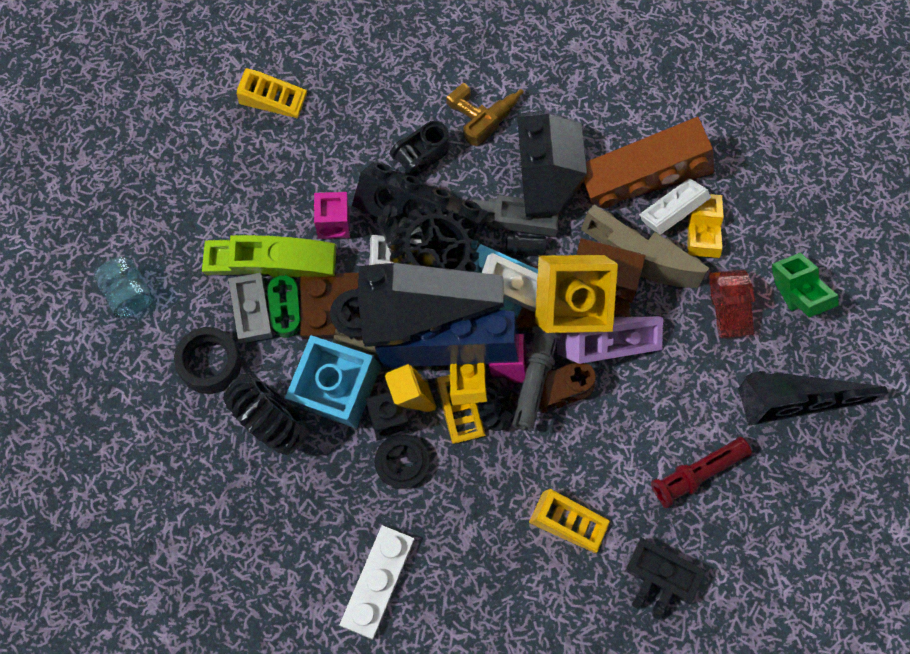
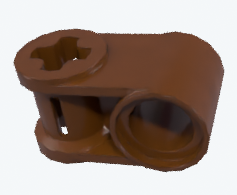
M575 362L548 371L538 409L539 412L546 413L548 408L557 406L559 409L566 404L589 397L594 391L596 379L592 366L588 363L578 364ZM575 376H580L582 380H586L585 385L580 386L579 382H574Z

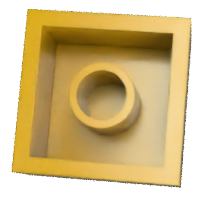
M605 255L539 256L535 323L546 333L613 332L618 264Z

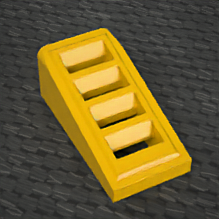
M245 68L236 94L241 105L298 118L307 95V90L259 71ZM253 85H255L254 92H251ZM265 88L269 89L266 97L262 96ZM277 91L281 92L278 102L274 101ZM289 94L294 95L291 106L286 105Z
M407 364L386 373L385 378L396 405L426 412L436 410V404L428 381L414 367Z
M450 375L435 378L452 444L486 436L479 415L478 403L451 406V396L446 388L450 386ZM471 409L472 415L454 419L453 412ZM474 421L476 428L457 432V425Z
M548 489L542 492L529 523L593 553H597L610 521L556 491ZM551 504H554L556 508L551 519H549L546 515ZM565 509L569 511V514L562 526L558 522ZM577 515L583 517L577 532L572 531L571 529ZM591 521L596 523L590 538L587 539L583 536Z

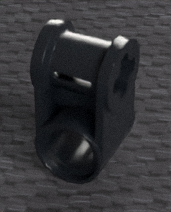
M440 121L427 122L408 137H404L395 143L389 155L393 160H398L405 168L406 175L416 177L448 153L450 149L448 128ZM433 138L441 139L438 143L429 142Z

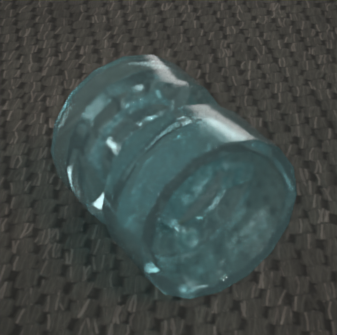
M122 256L111 259L95 271L93 278L101 293L107 295L106 302L116 318H129L148 308L153 302L154 297L145 281L141 279V274L131 257Z

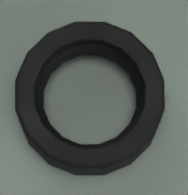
M202 327L192 330L183 336L176 346L174 354V364L177 373L186 386L197 393L214 394L222 392L240 374L242 361L239 349L230 335L219 328ZM217 343L227 352L228 361L223 371L214 377L206 379L193 375L188 364L189 356L193 350L202 344Z

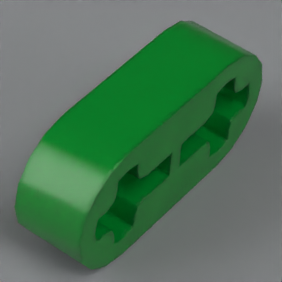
M280 275L272 279L268 285L270 323L276 335L289 338L297 334L301 328L299 291L296 282L291 277ZM281 285H286L287 289L292 291L286 293L287 302L282 303L279 293L275 292L280 291ZM285 310L288 311L290 320H294L289 323V328H283L281 323H277L283 320L282 311Z

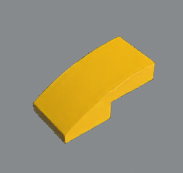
M710 194L711 198L688 214L687 250L689 255L720 258L722 253L721 225L724 218L722 195Z

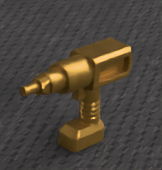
M462 83L447 96L446 104L472 119L463 127L464 137L469 144L478 147L499 128V123L510 114V109L516 105L519 100L518 98L524 91L519 89L515 94L512 93L503 100H498L488 109L483 105L477 108L467 102L471 96V89L467 84Z

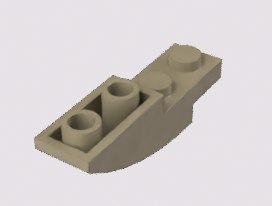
M595 204L587 212L581 228L586 234L602 244L646 255L640 276L642 278L676 287L698 288L710 269L697 257L689 255L677 247L670 239L664 238L656 232L647 240L637 230L629 228L617 220L610 212L602 210Z

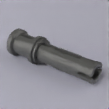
M538 325L532 327L531 334L534 337L530 352L525 355L527 370L512 422L513 427L525 431H534L545 379L548 371L554 367L555 360L553 359L556 342L560 341L562 333H546Z

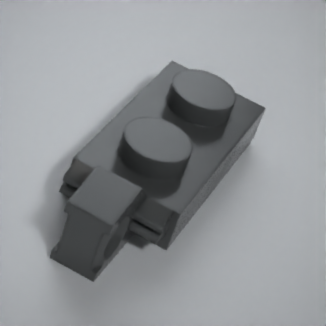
M497 195V198L488 199V201L472 199L481 209L489 212L485 226L548 236L557 235L559 213L526 217L524 198Z

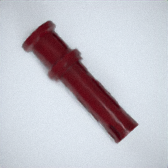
M739 436L734 441L689 466L685 464L679 465L675 468L674 473L661 480L657 478L652 480V490L662 506L669 508L673 505V501L686 493L694 494L697 492L700 483L742 459L751 456V448L747 441Z

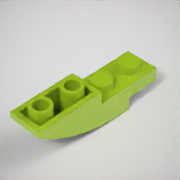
M230 235V240L205 241L202 272L206 275L261 273L269 274L272 278L280 275L289 277L335 276L337 245L335 243L303 238Z

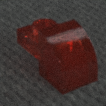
M744 269L709 272L712 305H715L719 338L754 335L751 302H755V297L748 273Z

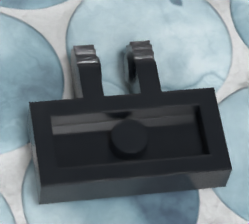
M641 537L625 569V572L643 580L632 602V606L637 609L643 606L652 585L663 591L652 610V617L660 620L671 596L687 604L692 603L706 570Z

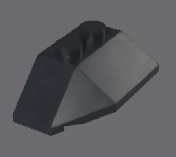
M549 110L518 113L517 120L526 217L558 214L564 207V204L574 195L587 178L582 123Z

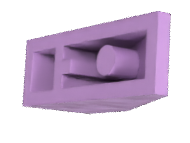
M659 316L614 317L613 332L562 333L561 340L557 341V354L581 364L662 350L663 318Z

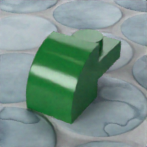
M801 252L772 264L775 284L791 311L799 308L810 318L839 306L838 295L819 279V268Z

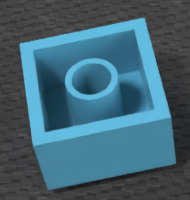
M310 335L285 399L295 407L357 429L367 404L366 398L370 396L381 365L372 355Z

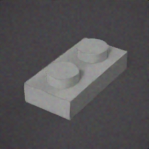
M256 273L229 278L239 343L272 338L262 274Z

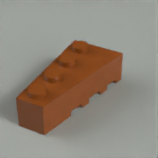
M697 116L587 161V178L583 183L592 205L595 204L603 209L609 208L619 201L686 181L688 178L696 179L713 174V148Z

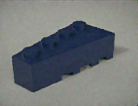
M497 309L466 321L461 319L442 324L441 330L431 333L428 329L410 336V341L401 344L375 346L383 368L402 367L407 364L415 367L519 362V330L515 312Z

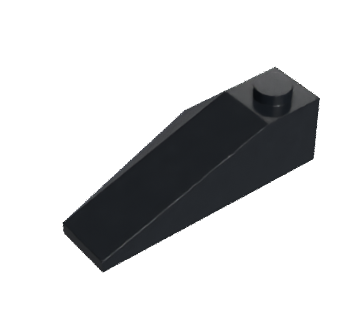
M400 263L359 266L357 294L364 347L401 344L410 341V336L428 329L432 333L441 330V325L456 319L466 321L503 308V275Z
M758 371L747 375L746 379L738 387L749 426L878 402L888 393L886 386L784 373L766 375L765 371Z

